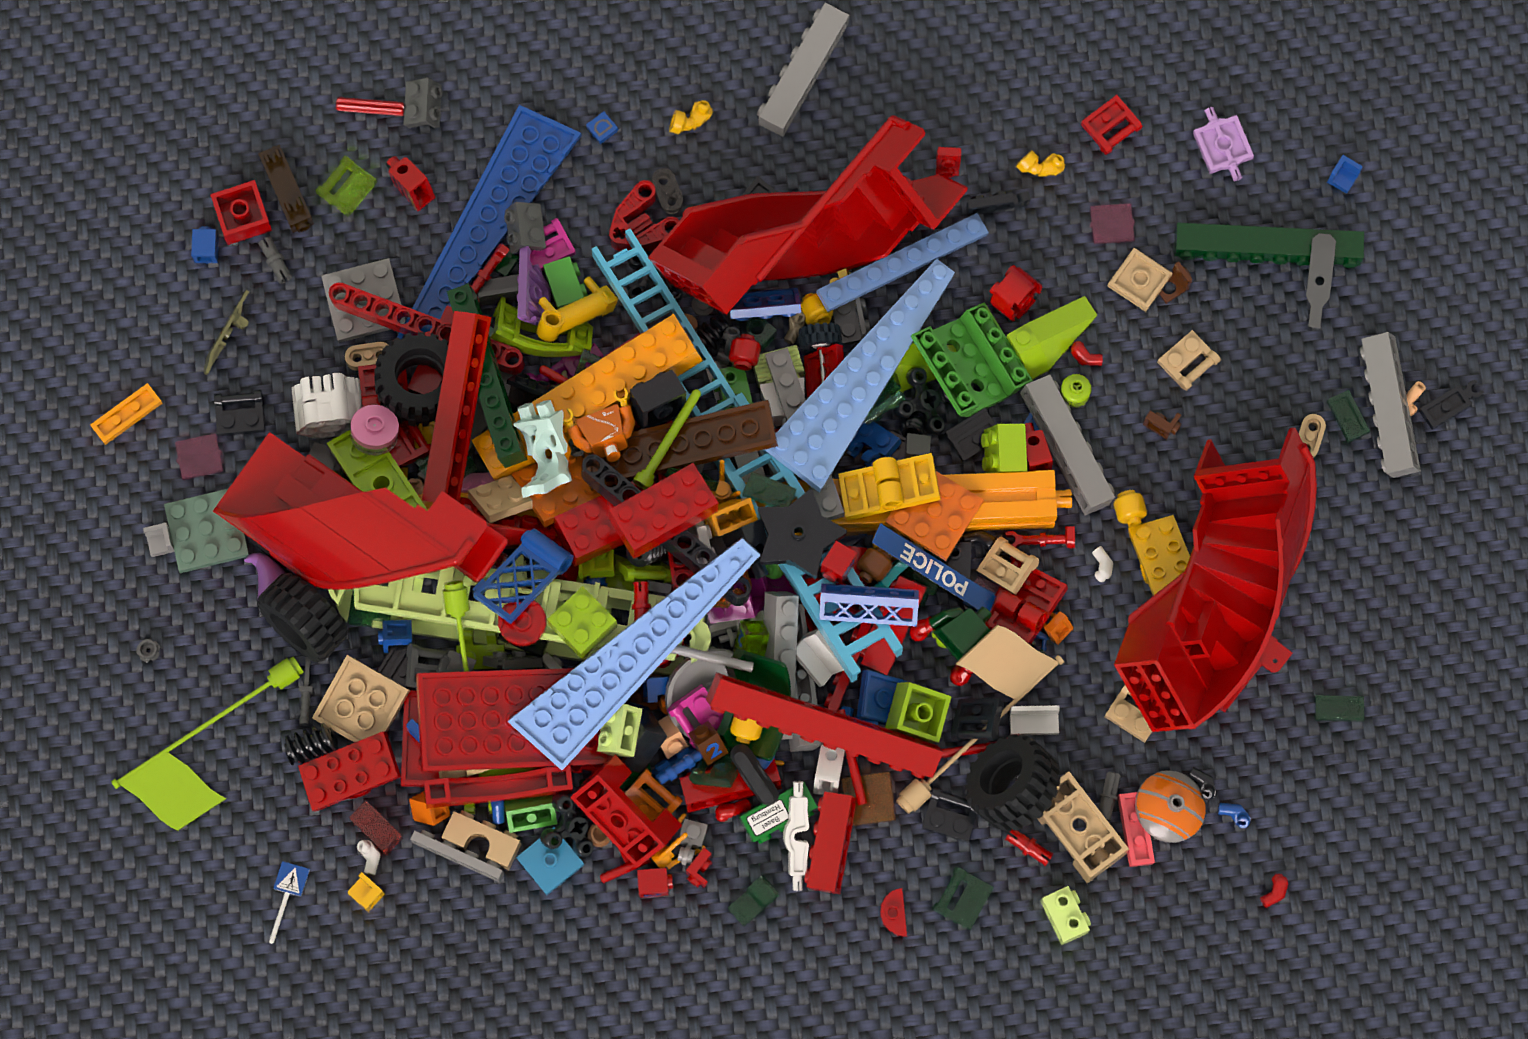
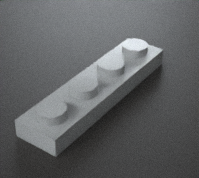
M422 830L421 833L414 831L410 839L413 844L499 883L501 882L504 873L500 869L501 865L491 860H487L485 863L479 860V855L466 850L463 853L456 849L457 845L447 840H444L443 843L434 840L435 835L425 830Z

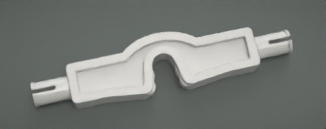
M793 781V796L789 797V820L783 831L784 844L788 850V873L793 876L792 890L794 891L803 890L802 876H805L807 870L809 844L806 840L794 839V835L797 832L809 829L807 798L803 796V781Z

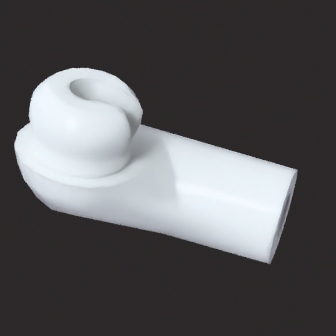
M1100 546L1092 554L1100 563L1099 570L1095 572V578L1099 582H1104L1112 576L1113 561L1102 546Z
M361 840L357 844V849L367 860L364 873L375 876L380 860V852L373 842Z

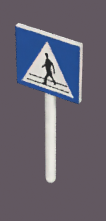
M282 861L273 889L285 892L269 940L271 944L274 943L289 894L302 896L310 869Z

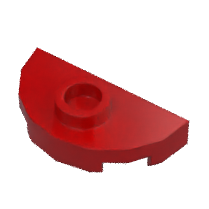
M899 888L893 890L885 897L881 904L880 916L883 925L896 936L907 937L903 890Z

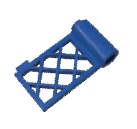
M535 528L527 530L521 537V545L486 581L481 579L473 588V597L510 624L558 575H562L568 570L574 559L570 552ZM522 554L530 560V565L515 566V561ZM544 570L549 575L545 579L534 580L533 571ZM531 571V580L517 581L516 572ZM503 573H513L514 582L500 583L499 577ZM532 586V592L529 595L518 596V587ZM515 587L516 596L501 598L500 589ZM498 589V598L488 599L483 594L487 590ZM516 602L517 608L511 614L502 609V603Z

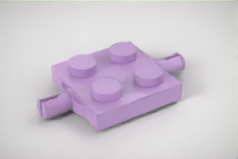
M1210 107V110L1207 108L1204 112L1209 123L1204 127L1195 129L1193 135L1208 171L1212 174L1220 170L1229 169L1233 181L1240 180L1243 177L1238 165L1252 160L1254 157L1237 115L1227 119H1218L1214 107Z

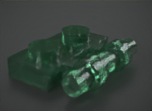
M895 372L864 420L866 425H870L874 421L878 422L883 418L882 415L890 409L894 410L899 406V402L905 399L904 394L899 391L901 386Z

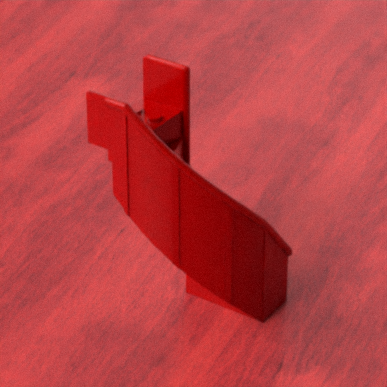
M891 115L827 191L754 193L688 207L684 210L680 221L648 258L672 286L727 315L752 285H756L758 281L802 279L827 275L843 269L849 270L862 265L865 266L887 257L908 231H913L919 223L934 230L967 192L968 187L941 174L913 181L904 176L898 167L925 136V130L902 118Z
M1295 427L1289 428L1278 459L1225 466L1212 440L1206 441L1194 474V478L1203 494L1200 500L1201 508L1192 530L1194 547L1186 569L1129 615V625L1114 662L1115 668L1152 732L1196 729L1227 703L1238 689L1246 683L1267 646L1291 578L1297 570L1307 547L1316 507L1317 477L1315 460Z
M270 432L213 510L217 515L267 549L274 559L307 583L323 589L343 590L368 587L449 567L456 568L468 578L478 583L481 579H484L508 544V540L489 527L484 519L443 491L428 511L420 505L414 508L387 488L363 492L312 455L303 456Z

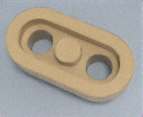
M374 342L351 346L345 353L347 366L352 370H358V366L375 365L377 356L382 354L383 348L388 344L385 342ZM355 358H361L359 362H354Z
M1317 414L1306 416L1298 433L1303 443H1306L1313 458L1319 451L1326 428L1324 419ZM1309 425H1315L1317 430L1311 431Z

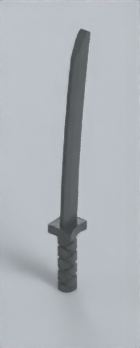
M306 657L304 686H299L300 695H302L299 722L301 726H309L311 695L314 694L313 686H309L311 660Z

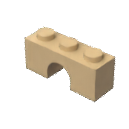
M461 810L459 814L454 811L441 837L442 840H447L457 845V848L466 851L471 840L479 837L484 838L490 844L486 860L494 861L509 871L521 846L520 840H517L518 835L509 833L507 830L504 833L497 831L494 824L485 820L482 823L473 820L474 816L468 812Z

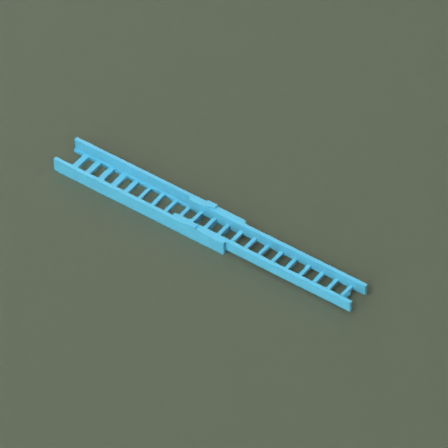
M631 229L625 231V236L632 249L628 251L626 248L614 254V259L606 262L597 246L592 248V257L641 334L648 330L647 324L671 311L683 326L703 359V362L677 377L686 391V401L690 394L682 381L708 368L715 381L698 389L701 392V396L720 387L727 400L703 413L695 405L691 411L692 417L722 411L730 406L735 408L749 404L742 392L738 395L734 394ZM637 255L644 268L618 281L611 268ZM649 274L655 287L629 299L622 287ZM661 293L667 305L641 318L634 306ZM760 450L762 456L737 470L730 458L722 459L725 465V482L731 486L733 493L736 491L741 492L736 497L737 499L751 498L758 520L760 519L758 514L759 507L752 498L754 494L778 481L779 483L786 481L792 492L765 506L780 507L795 498L798 499L805 493L793 472L765 450ZM717 460L714 463L719 471L720 460ZM768 463L774 475L748 489L742 477ZM829 551L823 553L821 563L823 562ZM778 564L851 682L856 681L857 674L861 673L852 655L882 638H885L896 657L902 655L903 646L888 624H876L878 629L845 646L839 636L861 623L842 621L833 626L829 620H819L820 605L814 597L821 592L822 583L836 584L838 582H830L823 578L808 586L802 577L806 573L795 566ZM852 567L846 576L852 586H864ZM828 602L825 604L824 613H832L840 609V607L836 603ZM878 607L872 610L877 616L884 617ZM863 609L862 611H860V612H858V613H856V614H854V615H860L862 612L865 611V609Z

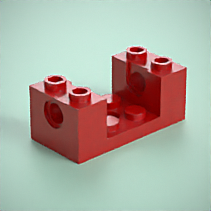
M614 755L588 776L570 798L637 868L666 846L682 824L667 808L659 812L652 821L649 820L619 788L632 771L617 755ZM615 815L620 816L624 822L618 821Z

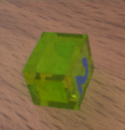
M740 621L735 642L736 648L765 657L769 633L764 622Z

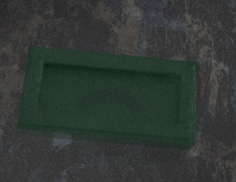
M1316 695L1315 720L1363 722L1364 697Z

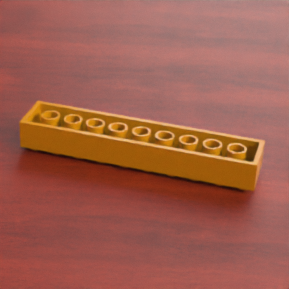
M672 314L531 403H533L535 412L538 414L536 405L542 401L551 400L555 411H563V419L565 420L571 417L567 411V408H569L573 412L572 421L575 425V420L616 404L621 407L620 402L614 397L615 390L618 392V398H624V388L630 394V389L637 383H645L653 379L658 373L668 372L672 369L678 377L702 362L703 359L677 317ZM518 411L514 413L516 422L520 420ZM563 424V433L569 443L570 436L566 430L568 427ZM489 429L471 440L495 481L537 463L533 456H528L526 442L520 430L519 434L528 460L507 468L498 460ZM546 449L545 455L547 458L552 455V451L550 449Z

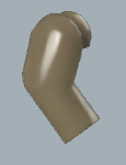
M803 312L789 317V330L784 337V341L788 344H795L799 336V329L804 326L805 315Z

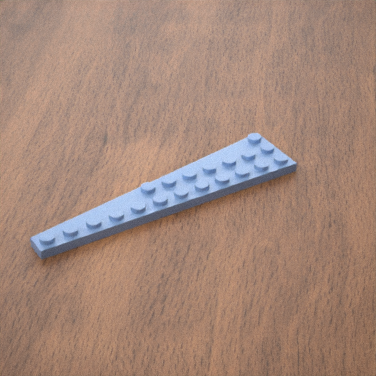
M936 259L776 432L778 446L764 450L820 493L905 353L910 348L913 342L911 335L921 330L955 272Z
M739 539L508 720V723L563 770L760 556V553L745 539Z

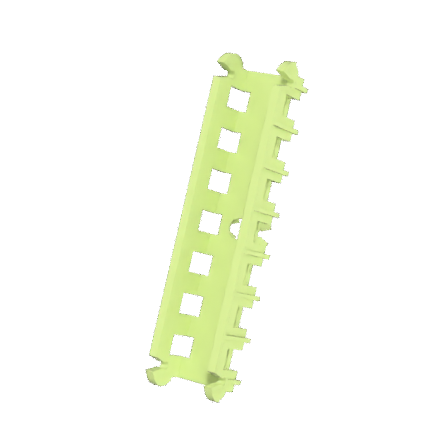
M522 554L515 561V566L526 565V560L524 561ZM449 567L388 583V587L373 585L355 589H328L331 598L336 602L339 614L347 623L355 608L362 610L363 625L366 627L383 629V621L411 620L412 634L460 642L457 620L452 618L451 614H446L442 591L445 589L444 583L457 580L463 581L464 586L467 587L468 600L471 585L476 586L478 583L468 578L456 568ZM491 568L484 577V580L486 581L497 569ZM544 570L533 571L534 580L545 579L549 575ZM527 571L516 572L517 581L531 580V577L527 579ZM503 573L499 577L500 583L514 582V574ZM424 578L438 580L436 595L422 592ZM554 579L535 599L543 608L547 619L582 586L610 614L612 608L628 610L630 613L627 626L617 624L618 627L583 660L549 627L547 621L546 630L540 638L549 641L544 654L548 653L551 657L556 655L558 658L581 662L586 660L634 622V610H632L634 591L603 587L598 582H595V585ZM526 586L518 587V593L530 594L532 592V588L528 589ZM515 587L500 589L501 598L516 596ZM498 589L487 590L485 597L488 599L498 598ZM648 594V603L651 604V608L663 600L665 596ZM469 600L470 610L465 612V616L461 617L462 627L473 628L474 644H487L486 630L498 632V636L501 633L498 627V615L481 602ZM706 614L688 633L692 638L690 646H687L708 652V649L711 648V632L706 624ZM505 643V649L522 650ZM670 653L665 660H671V664L666 668L657 667L652 673L671 675L679 663L684 660L685 656L676 658L677 654ZM691 658V664L698 659Z

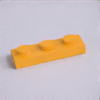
M147 383L90 424V426L106 445L163 403Z

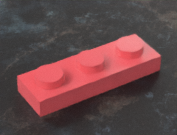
M1137 792L1119 794L1117 796L1125 844L1129 848L1127 852L1129 867L1155 863L1150 834L1141 826L1136 815L1135 799Z

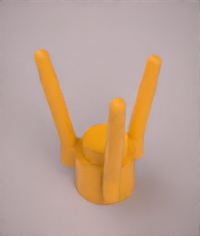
M722 459L719 464V482L715 483L712 489V493L719 503L735 499L741 494L740 491L731 493V486L725 482V465Z
M683 813L679 817L678 821L680 823L685 819L686 814ZM686 832L668 847L664 846L651 857L659 868L667 867L670 870L674 865L680 863L678 858L672 860L675 855L671 851L688 836ZM694 849L695 855L702 851L699 849Z

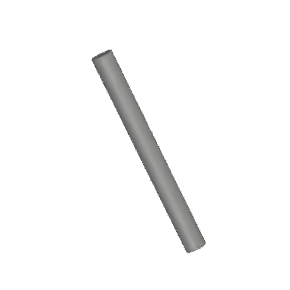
M677 645L671 652L752 672L754 666L752 662L682 645Z

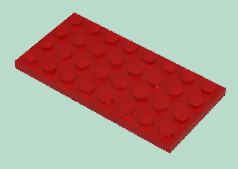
M574 668L416 674L421 772L557 767L508 723V720ZM601 729L568 765H603L613 757L612 755L597 751Z

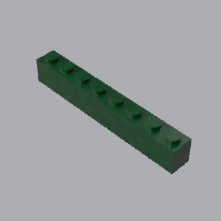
M1177 223L1175 228L1174 257H1180L1182 260L1203 258L1205 261L1227 259L1228 262L1250 260L1251 263L1273 261L1274 264L1279 265L1286 264L1287 262H1297V265L1306 266L1310 264L1312 239L1318 233L1331 234L1336 240L1334 264H1340L1346 268H1354L1357 265H1361L1364 259V231Z

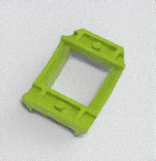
M503 296L500 298L493 314L496 319L491 339L515 347L522 353L540 357L588 355L591 351L593 326L588 322L559 334H567L566 343H549L535 340L519 333L520 329L536 333L537 326L519 320L517 318L518 306L514 307L506 303V298Z

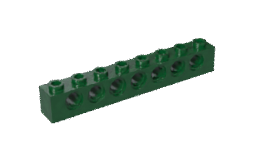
M469 283L446 291L453 314L454 311L483 315L477 295ZM488 334L478 396L498 460L507 468L528 459L519 430L514 427L515 417Z

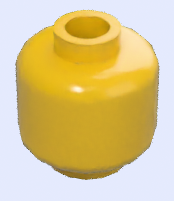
M809 293L803 297L801 312L805 315L807 325H815V323L829 324L833 310L830 312L826 311L817 293Z
M1135 490L1123 491L1117 495V499L1113 503L1117 520L1122 524H1128V527L1141 524V520L1147 515L1143 496L1140 493H1136Z
M734 716L730 727L731 733L737 736L736 740L745 744H750L751 740L759 739L763 727L756 724L755 720L747 719V721H743Z

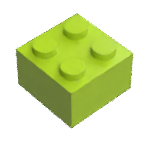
M996 424L984 430V433L981 435V445L985 451V457L982 459V468L985 473L1027 471L1025 424Z
M583 586L547 619L549 627L582 660L618 627L617 620Z
M911 682L897 683L885 728L930 743H939L951 696Z

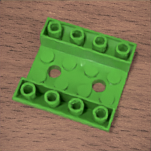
M985 302L966 310L957 320L934 330L930 326L911 335L912 340L959 416L970 417L984 408L987 409L994 406L1033 381ZM947 344H952L956 348V352L950 351ZM971 383L977 384L980 387V392L975 391L971 387Z

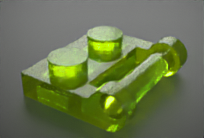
M344 155L340 160V165L322 186H318L315 192L349 217L375 186L377 179ZM348 169L353 172L335 195L329 192Z

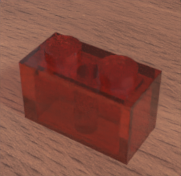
M367 801L349 817L350 821L385 855L403 839L401 834Z

